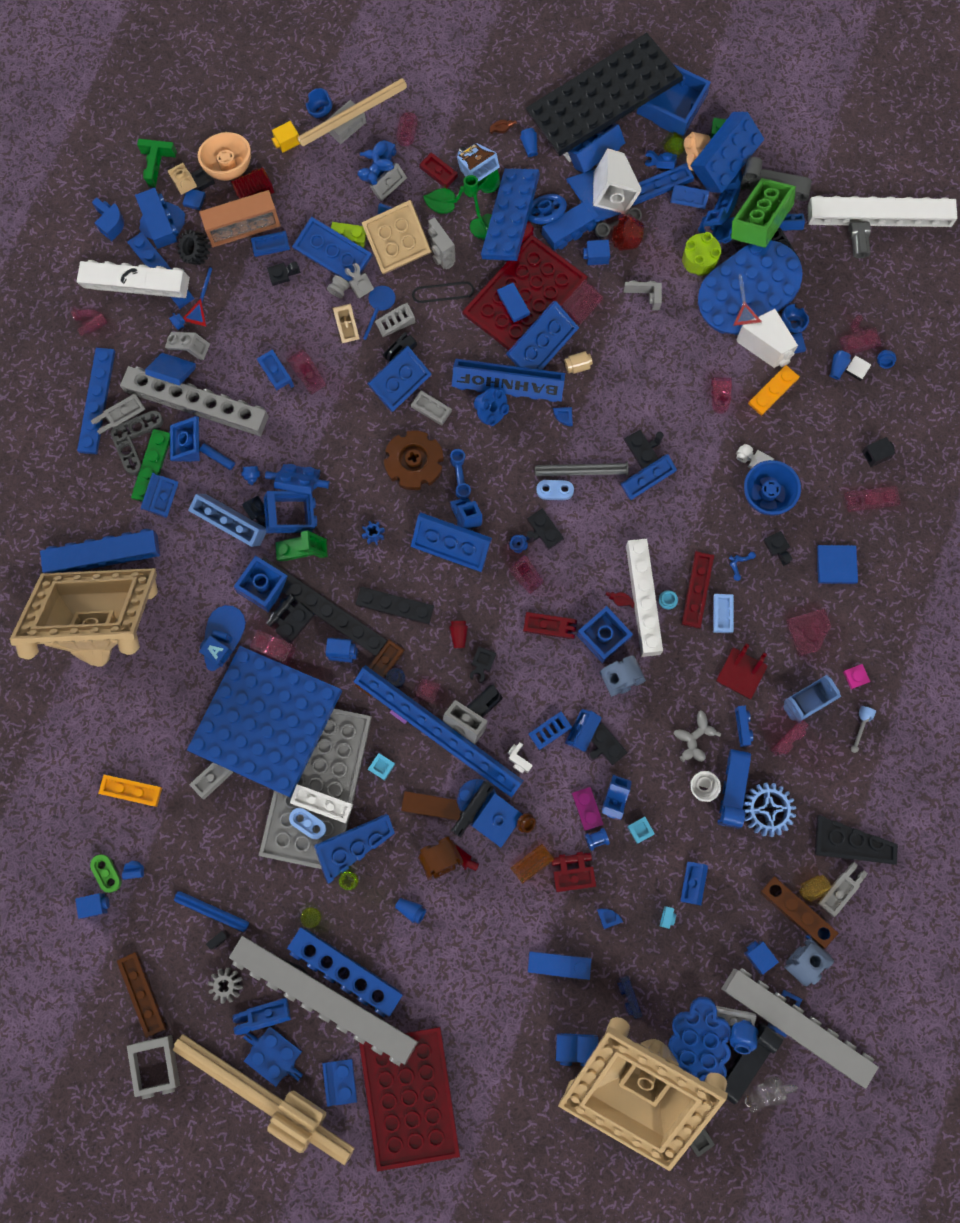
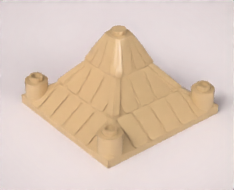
M156 568L42 573L10 637L11 645L16 647L20 658H34L39 652L37 644H45V646L69 651L80 660L97 667L104 666L109 661L112 648L117 644L121 653L126 655L134 654L140 648L137 629L145 609V604L148 599L154 598L158 593Z
M612 1018L609 1021L605 1035L577 1077L568 1083L558 1107L671 1171L726 1101L728 1095L725 1092L727 1080L719 1073H709L705 1078V1082L700 1081L699 1078L678 1066L679 1063L663 1042L650 1039L641 1044L635 1043L627 1038L630 1030L628 1022L623 1018Z

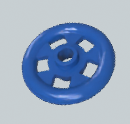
M547 194L534 199L528 221L534 224H546L557 220L564 214L567 208L566 200L557 194Z

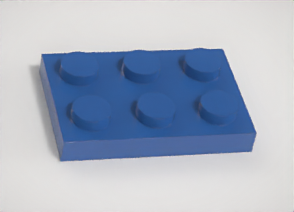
M406 346L367 385L386 407L393 412L432 374L409 346Z

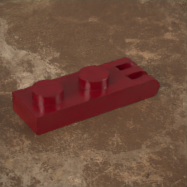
M526 612L523 632L575 639V635L569 634L568 631L576 632V627L569 626V624H577V620Z

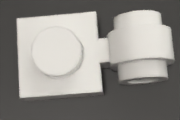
M747 444L740 446L736 453L737 460L743 463L750 461L748 466L750 469L760 462L774 460V458L759 450L754 455L753 448Z

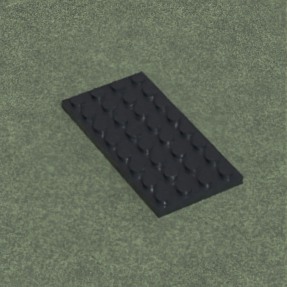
M645 33L526 107V110L560 157L683 81V76L649 34Z

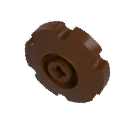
M415 430L407 431L405 437L397 435L387 445L385 452L389 457L384 459V466L391 481L399 480L401 488L420 490L422 484L426 483L430 486L441 475L442 466L439 463L444 461L443 451L436 439L428 440L427 433Z

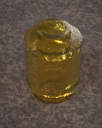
M816 875L801 883L799 892L804 900L808 899L809 902H812L827 894L828 890L831 889V885L824 875Z

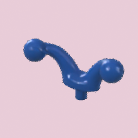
M750 552L747 557L738 555L729 557L732 561L730 566L735 573V581L741 579L736 565L737 561L742 562L754 559L756 557L755 552Z

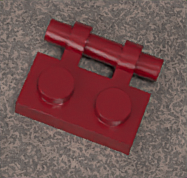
M577 852L576 855L565 856V854H562L559 857L551 858L552 866L560 865L561 871L553 872L556 892L596 887L594 868H585V861H592L591 853L583 854V852ZM578 863L579 868L567 870V864Z

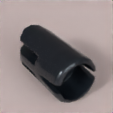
M404 332L384 352L383 357L390 362L406 346L413 350L417 346L416 340L411 335L407 336L408 333Z
M491 684L467 708L484 717L503 697L496 687Z

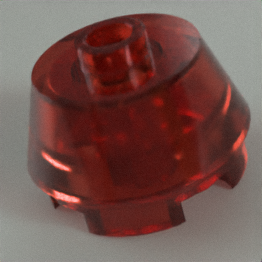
M621 214L618 216V220H620L618 225L614 226L612 230L611 241H615L613 247L618 248L620 251L636 249L643 239L644 225L631 214Z

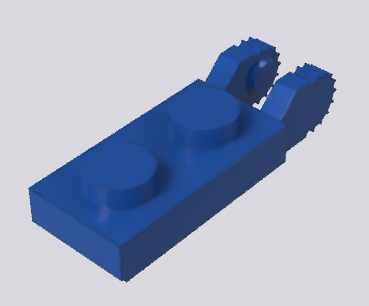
M287 998L249 1008L247 1011L233 1015L234 1023H243L234 1028V1034L242 1035L250 1030L254 1031L291 1020Z

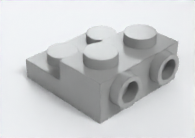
M434 217L428 221L429 242L434 252L432 257L437 265L440 264L443 269H449L456 262L455 245Z

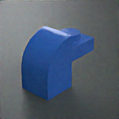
M96 197L92 204L102 216L94 223L104 236L113 241L123 230L124 218L115 203L110 206L106 201L102 202Z
M469 498L450 502V507L457 519L458 526L470 530L482 525V513L476 501L470 502Z
M615 775L612 776L602 807L603 814L613 819H622L632 781Z

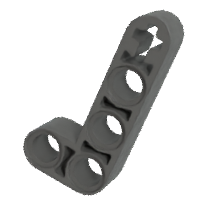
M750 157L746 160L740 187L742 190L750 189V191H753L761 178L796 186L794 200L807 201L809 199L811 179L762 169L763 161L757 157Z

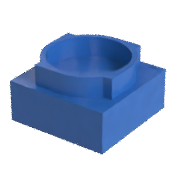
M674 65L682 74L683 81L637 108V114L653 121L657 126L671 133L676 132L684 136L707 97L711 82Z

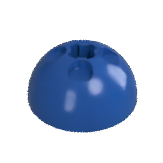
M768 460L760 462L750 469L744 481V494L747 502L754 510L764 515L775 516L783 514L795 506L801 494V483L798 475L790 466L780 461Z

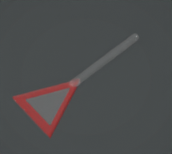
M740 274L738 278L743 305L733 326L762 323L759 317L746 304L743 279Z

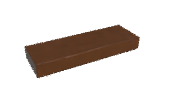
M389 639L369 665V668L385 678L405 650ZM355 684V686L361 691H363L365 694H367L370 697L372 696L364 689H362L360 686Z
M404 792L401 811L456 821L460 817L461 811L457 800Z

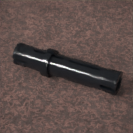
M485 780L483 781L468 806L459 814L460 817L450 830L451 832H454L460 838L462 837L469 824L474 822L473 818L494 789V786Z

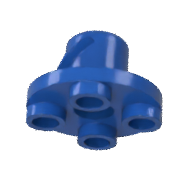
M490 388L478 395L474 401V407L477 410L480 421L490 426L500 422L504 415L509 412L507 397L501 389Z

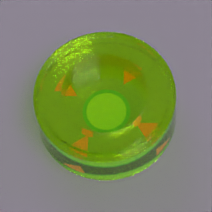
M309 907L301 913V922L307 928H314L321 921V914L316 908Z

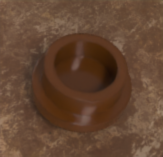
M529 813L520 816L517 821V829L521 832H531L536 824L534 817Z

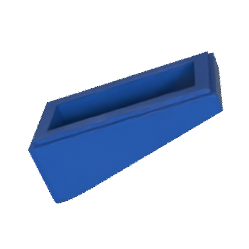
M559 712L528 735L537 748L541 750L571 730L572 726L564 714ZM557 719H559L562 725L564 726L563 729H561L558 723L556 722ZM553 724L558 733L555 734L549 725ZM544 728H546L551 736L549 739L543 731ZM538 732L540 733L545 742L541 743V741L536 735Z

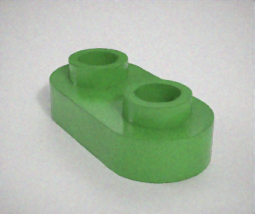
M107 855L95 856L90 863V867L100 888L108 893L117 891L122 881L111 858ZM101 861L105 862L103 869L99 867ZM110 879L114 880L113 886H109L108 881Z

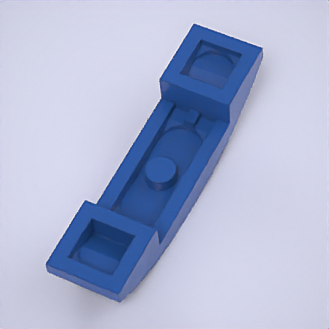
M741 170L723 193L720 194L714 210L707 212L703 222L704 227L723 224L732 214L740 192Z

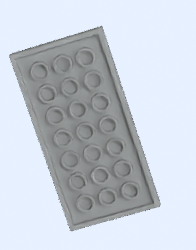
M334 709L302 773L298 785L353 804L372 716ZM274 791L259 856L322 869L314 845L346 832L349 818L347 823H343L307 810L322 820L327 828L324 837L318 840L312 839L292 826L289 821L290 813L294 809L302 807L291 804V798ZM303 815L297 817L298 822H302L304 819ZM319 826L313 828L314 833L320 831Z

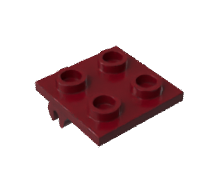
M745 643L741 651L734 647L732 648L716 682L751 700L768 665L763 663L767 653L763 652L760 658L756 660L745 654L750 645Z

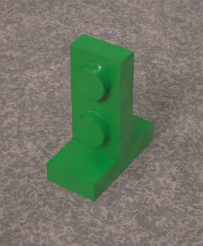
M138 139L137 146L141 154H147V168L144 169L143 178L146 180L148 187L156 188L162 156L176 158L177 150L173 142Z
M308 530L301 532V537L276 542L277 561H288L312 555L319 558L328 557L327 539Z

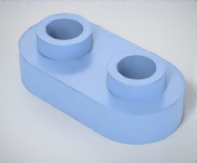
M543 480L538 483L536 492L544 500H568L573 496L574 487L572 483L565 480ZM548 487L549 491H544L542 488ZM566 487L568 491L563 492L561 488Z
M296 808L290 813L289 821L291 825L308 837L318 840L326 834L327 828L325 823L307 810ZM299 815L304 817L302 822L297 821ZM315 826L320 827V831L318 833H314L313 828Z

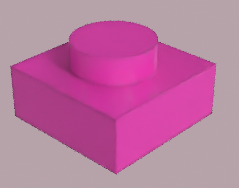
M863 664L843 671L851 689L870 682Z

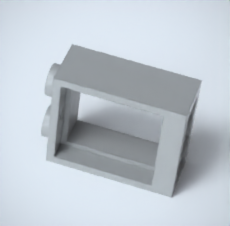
M172 1035L127 1046L134 1097L142 1096V1099L154 1097V1093L162 1091V1095L175 1092L174 1088L180 1086L175 1052L172 1051L174 1048ZM164 1046L170 1083L142 1089L137 1052Z

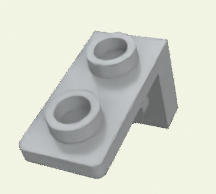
M635 280L625 282L624 293H650L649 304H652V310H660L662 304V283L655 281L638 282Z
M171 332L167 338L165 348L168 350H185L197 359L204 360L210 343L197 333Z

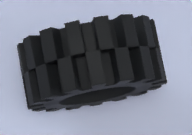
M186 230L185 233L181 234L183 238L178 240L181 242L177 246L180 247V250H178V253L181 254L179 256L180 259L188 264H204V260L208 259L206 255H210L208 248H211V245H208L210 242L207 239L208 236L203 232Z

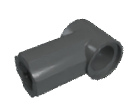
M850 222L848 231H850L851 235L849 239H852L853 256L856 258L868 257L871 254L869 244L870 222Z

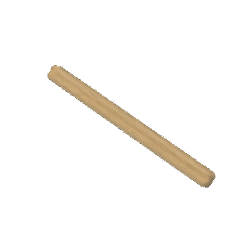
M403 78L301 134L298 136L299 143L305 146L407 88L405 80Z

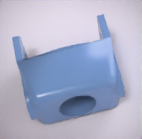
M825 675L784 701L783 707L791 720L800 722L840 698L841 695L833 680L828 675Z

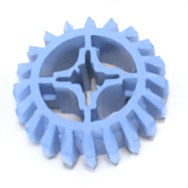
M764 783L763 788L758 784L756 785V790L753 788L749 790L751 795H745V799L749 802H744L743 806L747 807V809H744L745 814L748 813V817H745L744 821L751 820L748 828L756 826L754 833H758L762 829V836H766L768 832L770 837H774L775 832L777 835H781L782 830H789L786 824L793 825V821L789 817H796V814L791 813V810H795L796 806H790L794 799H787L790 793L788 791L782 793V786L776 790L775 783L771 784L770 788L768 783ZM761 794H764L762 806L754 808L756 799ZM770 794L776 796L782 802L783 806L776 805L773 802V798L770 797ZM768 806L769 808L778 809L770 812L771 815L767 811H760ZM778 812H784L782 820L774 826L775 815ZM755 814L763 815L767 826L762 824Z

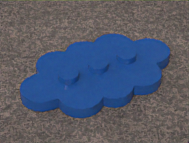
M698 997L691 1003L690 1012H680L673 1018L672 1029L674 1035L669 1039L668 1048L679 1063L678 1066L699 1078L700 1081L705 1082V1078L709 1073H719L726 1078L727 1070L724 1064L727 1063L731 1056V1050L727 1044L730 1040L731 1026L725 1018L717 1016V1007L714 1001L708 997Z

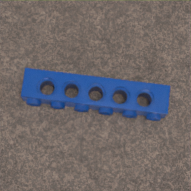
M300 927L287 948L291 951L290 955L299 961L302 958L308 962L307 967L315 972L320 970L324 973L323 977L331 983H334V981L341 984L340 988L348 994L353 992L359 996L357 998L358 1001L366 1006L371 1004L375 1007L374 1011L382 1017L386 1015L390 1017L404 993L304 927ZM308 945H313L316 948L314 956H309L306 953ZM325 956H330L333 960V964L329 968L323 965V958ZM342 967H346L350 971L347 979L340 976L339 972ZM362 978L367 982L365 990L357 988L356 982L358 979ZM375 990H381L384 993L382 1001L374 999L373 993Z

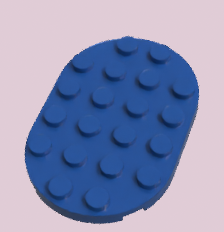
M770 240L766 248L749 244L711 271L701 284L698 294V306L705 322L720 333L739 335L742 325L734 326V323L744 303L756 317L773 309L779 312L799 292L803 273L798 256L788 246ZM744 308L738 322L752 321L755 318Z

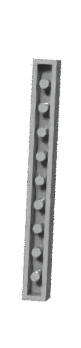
M244 936L240 938L229 956L233 960L232 965L238 969L243 970L245 967L251 971L249 975L257 980L263 978L268 981L266 985L275 991L278 988L285 992L284 997L293 1002L295 999L302 1002L301 1007L309 1012H312L314 1009L320 1013L318 1016L320 1019L327 1023L330 1020L337 1023L336 1028L345 1034L347 1031L355 1034L353 1037L355 1040L362 1044L366 1041L373 1045L371 1048L373 1051L380 1055L383 1052L390 1056L389 1060L398 1066L401 1063L405 1065L418 1043L417 1040Z

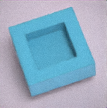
M378 753L368 770L385 781L395 763Z
M646 817L627 826L636 844L655 834Z
M664 906L660 927L670 929L671 925L674 926L676 914L674 913V908Z

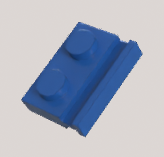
M152 473L140 509L167 518L179 482Z
M353 1059L322 1063L327 1107L356 1103L357 1093Z

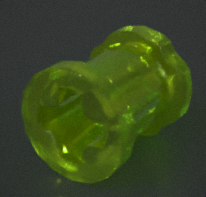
M344 872L339 878V885L345 890H353L358 885V877L355 873ZM346 876L354 879L350 887L348 884H344V880L347 879Z

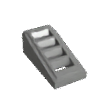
M405 303L379 318L375 323L382 337H385L414 324L415 317L408 303ZM396 316L400 317V322H398ZM392 319L395 325L392 326L389 320ZM383 322H386L388 326L387 330H385L382 324Z

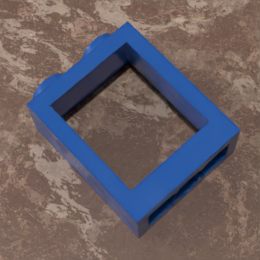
M267 491L264 495L266 533H301L307 530L312 532L317 526V516L314 515L313 510L315 509L316 501L315 498H312V494L293 491ZM275 502H304L306 525H277Z

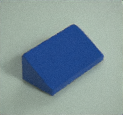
M582 709L565 744L585 752L601 721V716L592 711Z

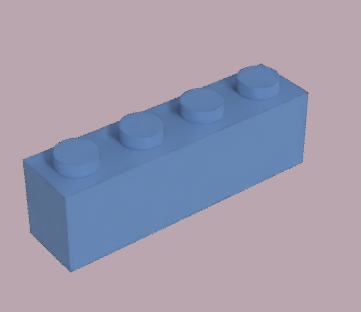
M196 494L188 511L251 547L260 546L266 535V528L207 494Z

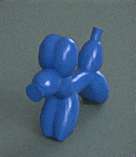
M385 140L378 142L373 150L360 152V156H365L374 161L370 169L362 168L358 171V176L362 181L369 180L372 185H376V174L379 170L391 171L394 169L392 161L380 159L388 148Z

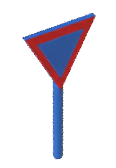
M211 267L208 269L199 301L183 317L185 322L206 327L202 302L212 272Z

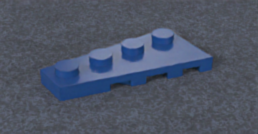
M382 815L314 845L328 884L337 875L348 870L349 866L357 860L365 857V854L370 850L375 849L395 834L389 815Z

